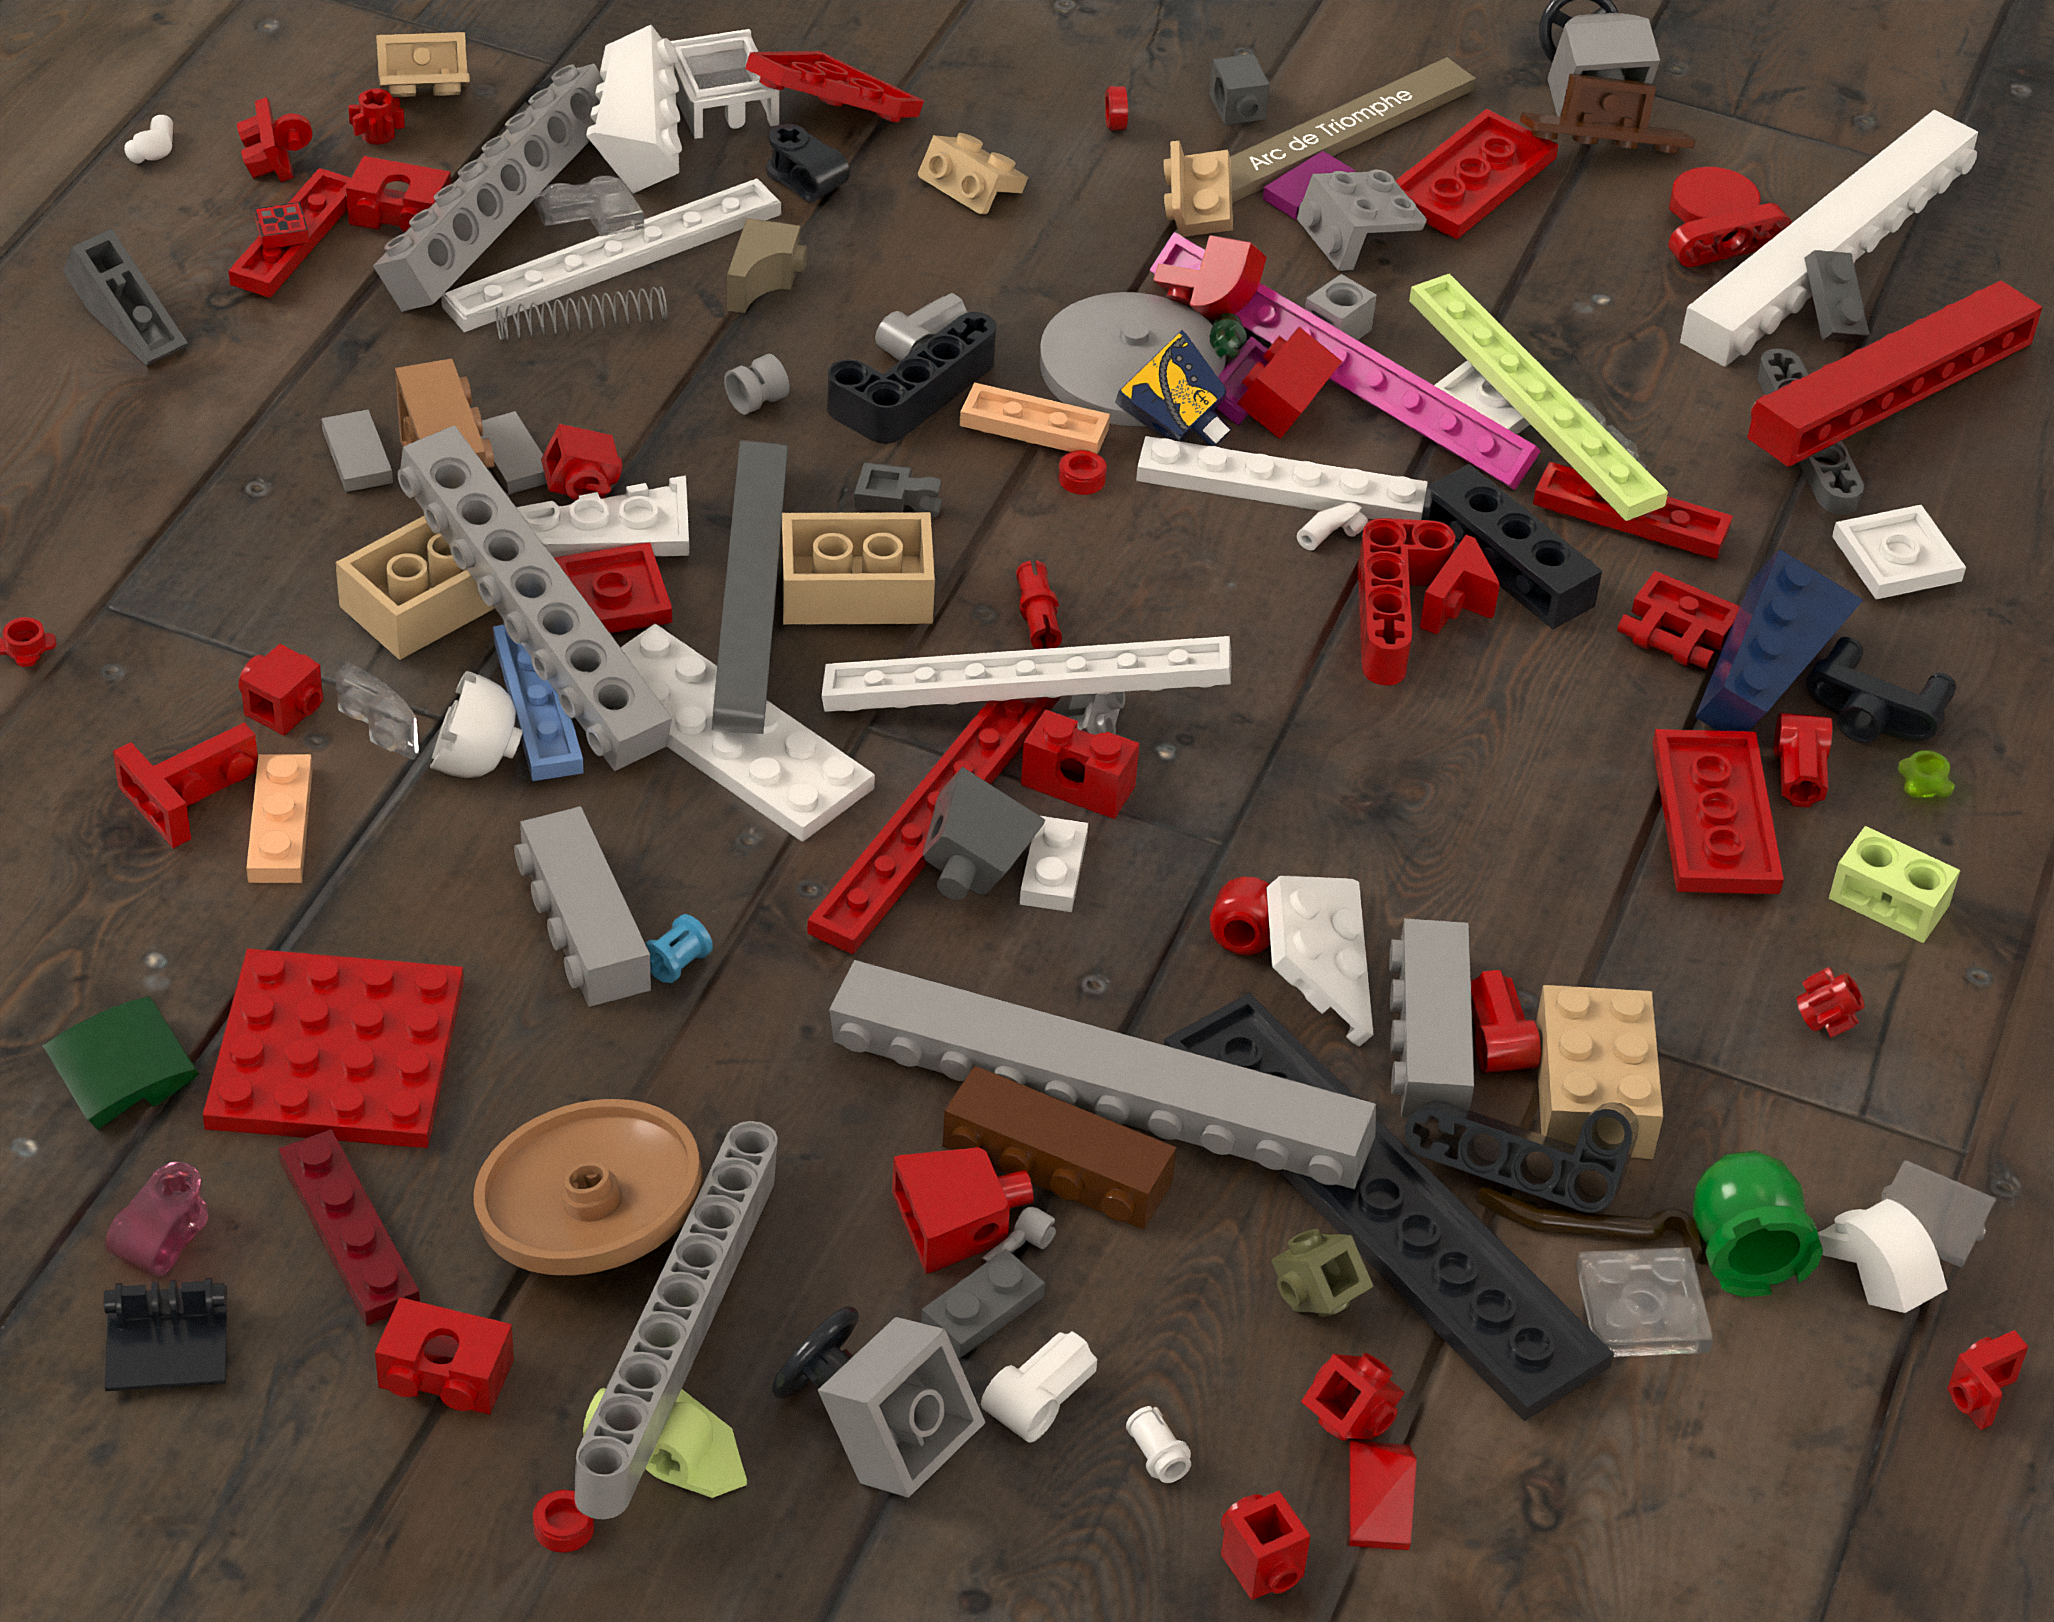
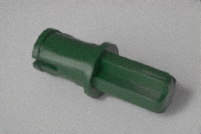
M1223 313L1221 320L1219 321L1217 318L1209 334L1210 344L1215 349L1216 355L1220 358L1224 355H1229L1234 359L1240 354V349L1246 342V331L1243 323L1235 314Z

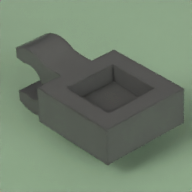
M864 462L854 492L855 508L878 512L903 513L906 504L911 506L917 513L930 512L931 517H937L942 507V499L930 498L928 496H939L942 480L935 477L912 478L911 468Z

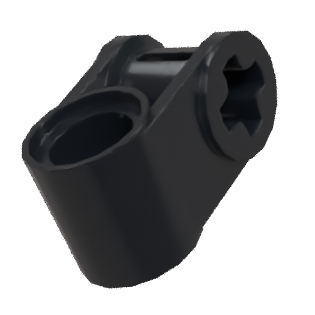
M779 124L770 130L768 141L772 146V157L767 161L766 172L772 180L783 184L808 202H815L848 181L850 170L847 160L837 149L829 147L807 133L804 128L795 124Z

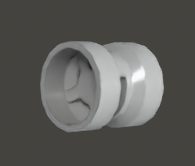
M766 354L753 360L748 368L741 365L729 370L724 376V385L730 402L739 413L744 415L760 409L764 401L773 403L787 397L790 390L787 373L781 362L772 354Z

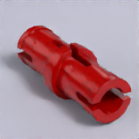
M1026 561L1017 568L1016 578L1022 595L1019 604L1020 614L1028 623L1031 645L1035 649H1042L1041 636H1044L1046 649L1057 648L1062 641V633L1056 616L1059 603L1056 594L1050 590L1047 567L1044 563L1036 561L1037 575H1034L1031 561Z

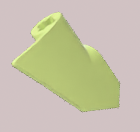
M605 1388L600 1389L596 1393L589 1406L584 1421L583 1436L603 1397ZM681 1389L645 1469L653 1476L665 1482L711 1498L746 1486L747 1478L733 1429Z

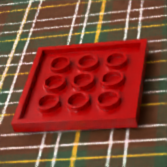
M247 948L203 1111L204 1129L308 1138L332 1129L338 1141L428 1148L464 984L463 967Z

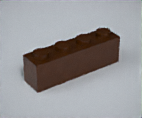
M975 1065L944 1110L943 1147L950 1150L979 1147L987 1152L994 1168L1006 1174L1025 1170L1032 1184L1052 1191L1065 1200H1074L1103 1212L1116 1221L1127 1222L1141 1229L1146 1228L1173 1183L1177 1147Z

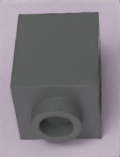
M1248 54L1213 59L1209 95L1224 125L1266 120L1270 84L1255 55Z

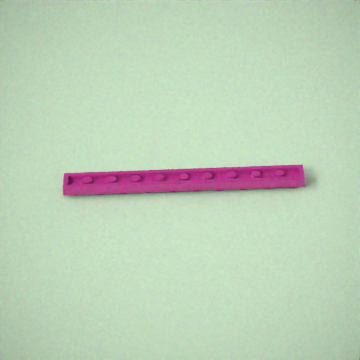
M1174 232L1150 268V271L1155 275L1158 263L1200 270L1205 250ZM1259 283L1258 289L1251 301L1235 314L1241 319L1245 330L1270 345L1274 343L1279 335L1287 341L1295 330L1301 327L1343 361L1329 378L1330 381L1514 491L1541 452L1534 444Z

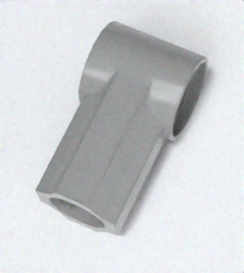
M954 293L942 296L909 316L903 312L895 311L890 313L880 323L875 336L876 344L892 357L901 361L956 318L968 313L964 306L963 300Z

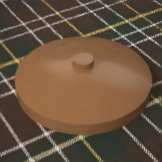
M600 1099L584 1101L542 1114L523 1124L501 1141L485 1160L479 1171L474 1187V1207L481 1231L489 1246L499 1256L515 1266L549 1275L596 1273L632 1262L658 1248L671 1238L685 1224L703 1186V1167L692 1133L683 1122L668 1111L634 1100Z

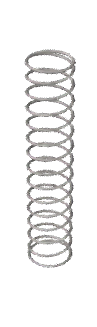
M662 286L659 287V290L653 287L650 291L649 302V298L647 296L646 291L641 288L638 293L637 303L634 293L631 290H629L626 295L625 305L623 296L620 292L617 291L614 296V307L610 296L607 293H605L602 297V309L597 296L593 294L590 299V311L585 298L581 296L578 300V313L575 303L570 297L566 301V311H564L563 305L561 301L558 299L555 300L553 313L549 303L547 301H544L542 304L541 315L537 305L534 302H532L530 305L529 318L524 305L520 304L518 306L517 320L512 307L508 305L505 311V322L499 307L497 306L496 322L499 338L501 341H503L505 332L506 340H508V308H510L517 329L518 338L520 339L521 337L519 314L521 306L526 315L530 337L533 336V304L537 310L542 329V335L544 336L545 303L547 304L550 311L554 327V333L557 334V301L559 302L560 307L562 309L567 332H569V300H571L572 305L574 307L579 331H581V298L583 299L586 305V309L590 320L591 329H593V297H595L602 318L603 328H605V295H607L614 316L615 326H617V294H619L621 297L625 310L626 321L629 325V292H631L635 301L639 323H641V291L644 292L645 297L647 299L650 311V318L652 322L653 289H655L659 298L660 311L663 320H666L667 318V305L665 293ZM661 291H662L663 300H664V308H663V303H662V300H661Z

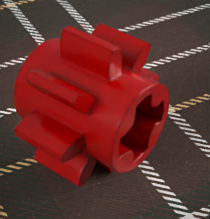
M378 88L368 89L359 95V105L352 104L348 106L349 123L353 125L354 135H361L362 139L367 143L374 145L388 143L395 138L394 128H405L404 109L400 108V98H392V95L386 90Z
M1828 967L1802 981L1806 992L1797 996V1005L1804 1021L1812 1031L1817 1032L1826 1027L1830 1037L1833 1038L1859 1023L1855 1013L1863 1010L1865 1004L1856 982L1848 973L1835 977L1831 967Z

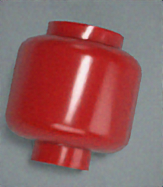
M1241 876L1230 880L1220 889L1209 916L1210 931L1215 941L1225 950L1237 955H1253L1262 952L1271 944L1267 887L1270 885L1268 882L1256 877Z

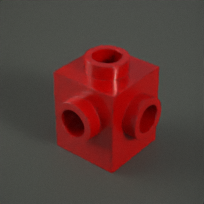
M1364 1353L1362 1357L1333 1354L1319 1369L1313 1384L1301 1402L1320 1417L1318 1423L1336 1438L1347 1441L1349 1438L1373 1440L1375 1436H1380L1392 1425L1398 1414V1409L1395 1406L1405 1392L1390 1380L1393 1375L1392 1370L1376 1357L1368 1353Z

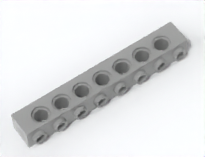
M571 64L555 72L551 77L553 83L548 88L534 94L528 100L530 106L524 112L513 116L506 122L507 130L502 135L491 139L483 145L482 151L484 153L478 159L469 162L458 171L460 177L454 184H450L434 195L436 202L429 209L416 214L409 221L411 227L404 234L393 238L385 245L386 253L373 267L401 312L434 304L590 141L586 136L587 129L596 124L590 117L592 107L600 104L595 94L596 87L604 82L595 64L576 68L574 64Z
M455 425L404 446L402 449L401 468L398 470V481L403 492L409 498H415L424 510V516L430 529L436 534L440 533L450 546L452 557L457 566L462 570L467 569L477 583L482 600L489 607H495L504 620V625L510 638L517 644L521 643L528 652L535 672L543 681L548 680L558 693L560 704L567 716L576 718L586 732L588 743L594 753L598 756L603 755L612 769L616 771L667 747L672 716Z

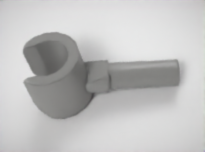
M1026 1208L1020 1214L1014 1231L1008 1235V1238L981 1258L983 1264L1005 1249L1012 1253L1017 1248L1019 1249L1025 1241L1040 1249L1046 1248L1056 1234V1229L1052 1227L1055 1218L1038 1208Z

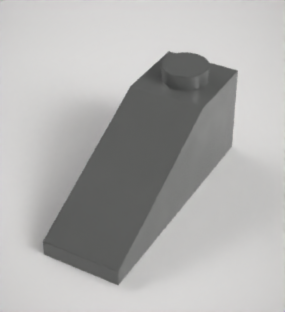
M113 229L71 247L63 274L87 310L146 366L187 346L188 342Z

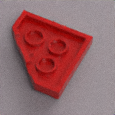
M821 51L750 52L745 66L746 70L759 75V82L769 88L784 90L785 87L815 95L819 100L834 106H842L843 103L873 111L877 116L892 122H900L901 118L919 117L924 100Z

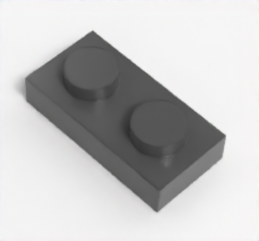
M1823 250L1811 252L1804 259L1822 340L1860 343L1870 335L1852 254Z
M1005 1249L924 1307L921 1312V1323L945 1329L956 1355L962 1358L1041 1300L1045 1295V1282L1011 1252Z

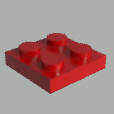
M650 542L554 557L609 633L645 628L654 624L673 623L672 606Z

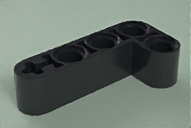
M981 312L965 313L884 374L857 360L845 359L833 363L828 371L827 411L829 415L836 421L877 443L888 444L902 439L991 370L994 366L995 320Z
M1434 1101L1425 1104L1409 1117L1405 1124L1404 1135L1412 1151L1422 1157L1583 1212L1593 1213L1607 1207L1619 1193L1638 1137L1639 1123L1634 1112L1626 1105L1616 1102L1602 1104L1587 1117L1582 1126L1577 1145L1574 1146L1447 1102ZM1435 1117L1439 1119L1438 1129L1443 1132L1455 1135L1463 1126L1467 1127V1130L1458 1143L1457 1151L1454 1149V1145L1458 1142L1459 1138L1443 1134L1435 1141L1429 1139L1430 1130L1422 1126V1124ZM1613 1117L1618 1120L1625 1132L1624 1140L1618 1144H1608L1603 1141L1596 1129L1599 1118ZM1481 1133L1489 1134L1496 1139L1500 1147V1154L1497 1160L1489 1161L1479 1157L1474 1148V1138L1476 1135ZM1542 1152L1551 1159L1554 1169L1553 1175L1550 1178L1542 1179L1532 1175L1527 1167V1156L1529 1153ZM1594 1170L1604 1176L1608 1185L1607 1193L1604 1196L1594 1197L1585 1193L1580 1184V1175L1583 1171Z

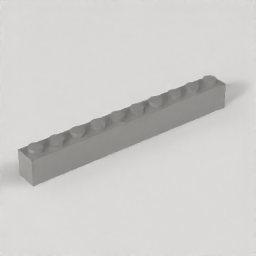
M854 960L829 1009L834 1043L841 1044L851 1051H866L891 1058L904 1066H919L941 1072L957 1081H964L975 1065L1120 1125L1125 1124L1150 1131L1163 1139H1178L1203 1146L1216 1154H1231L1256 1161L1269 1169H1284L1306 1175L1326 1185L1337 1184L1355 1189L1375 1139V1103Z

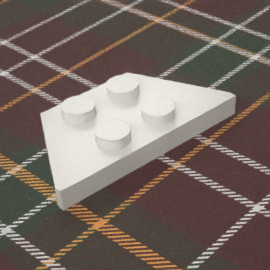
M1279 876L1267 887L1272 967L1291 985L1301 990L1306 999L1320 1013L1323 1014L1332 1007L1350 1024V1030L1346 1037L1353 1044L1360 1047L1373 1036L1359 882L1348 878Z

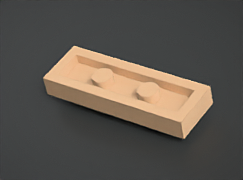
M975 382L960 411V426L1069 452L1086 450L1098 454L1110 424V414Z
M311 754L258 755L246 867L248 883H302L313 770Z

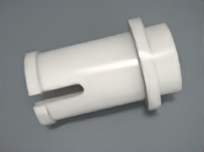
M1151 1406L1143 1407L1129 1417L1126 1429L1134 1437L1148 1459L1146 1469L1151 1477L1160 1479L1164 1483L1175 1482L1189 1471L1191 1467V1451L1185 1442L1176 1440L1157 1407L1153 1409Z

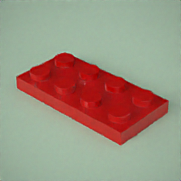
M1485 109L1395 182L1425 216L1426 224L1458 239L1553 162L1557 157L1559 144L1549 139L1533 136L1531 130Z
M1655 729L1652 745L1676 891L1780 894L1784 878L1756 732Z

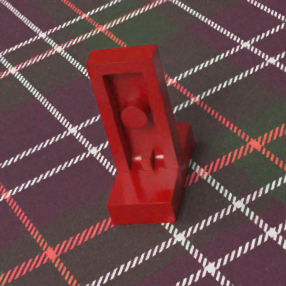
M245 722L154 766L132 742L113 750L118 788L172 848L191 840L187 806L195 804L201 799L256 773L258 764L256 735Z

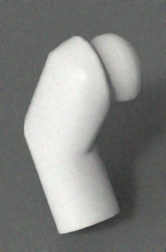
M157 115L152 118L150 130L139 132L134 135L133 140L126 142L124 150L129 160L139 164L145 159L153 161L166 157L172 149L173 121L166 115Z
M1350 502L1318 512L1299 530L1297 540L1303 548L1314 550L1340 526L1348 536L1354 537L1364 529V526L1368 523V518L1360 512L1362 507Z

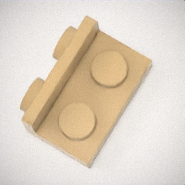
M1180 140L1171 141V158L1164 159L1165 180L1167 186H1171V193L1164 194L1165 211L1168 221L1175 220L1179 235L1182 237L1233 230L1232 174L1229 151L1221 150L1184 156Z

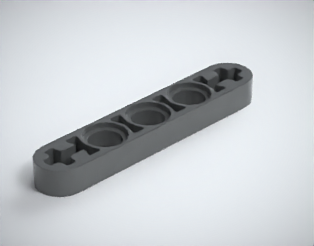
M1775 348L1763 353L1757 379L1766 395L1809 374L1798 355L1789 350ZM1842 440L1798 462L1822 508L1828 512L1841 515L1853 513L1858 509L1864 484ZM1815 458L1830 459L1835 462V465L1819 463Z

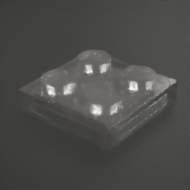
M1690 1247L1579 1252L1576 1269L1589 1327L1614 1352L1613 1357L1710 1352L1713 1336Z

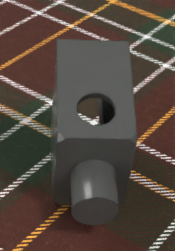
M961 767L937 797L922 853L926 862L942 871L937 882L938 890L944 896L953 900L964 899L969 889L979 895H986L1010 869L1042 828L1046 820L964 767Z

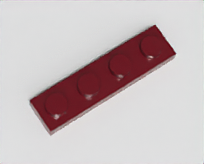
M332 1129L278 1148L280 1164L366 1326L391 1317L399 1297L420 1302L419 1289Z

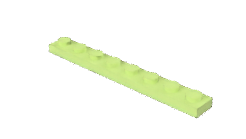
M1450 274L1411 287L1409 301L1625 521L1665 506L1668 491Z

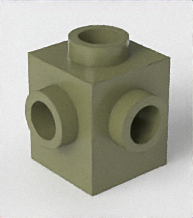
M1319 1229L1308 1230L1290 1239L1287 1243L1290 1249L1271 1260L1278 1275L1277 1286L1283 1299L1292 1307L1293 1311L1318 1313L1319 1317L1331 1316L1347 1308L1352 1299L1373 1287L1352 1235L1321 1234Z

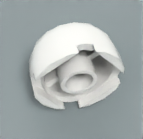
M466 671L455 691L461 694L459 701L455 700L445 715L433 751L432 759L434 760L430 768L456 777L474 778L493 771L503 756L512 759L519 745L523 730L514 727L516 709L511 696L495 682Z

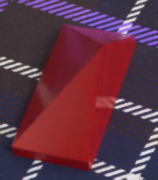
M1350 1440L1349 1546L1396 1550L1410 1549L1417 1458L1410 1445Z

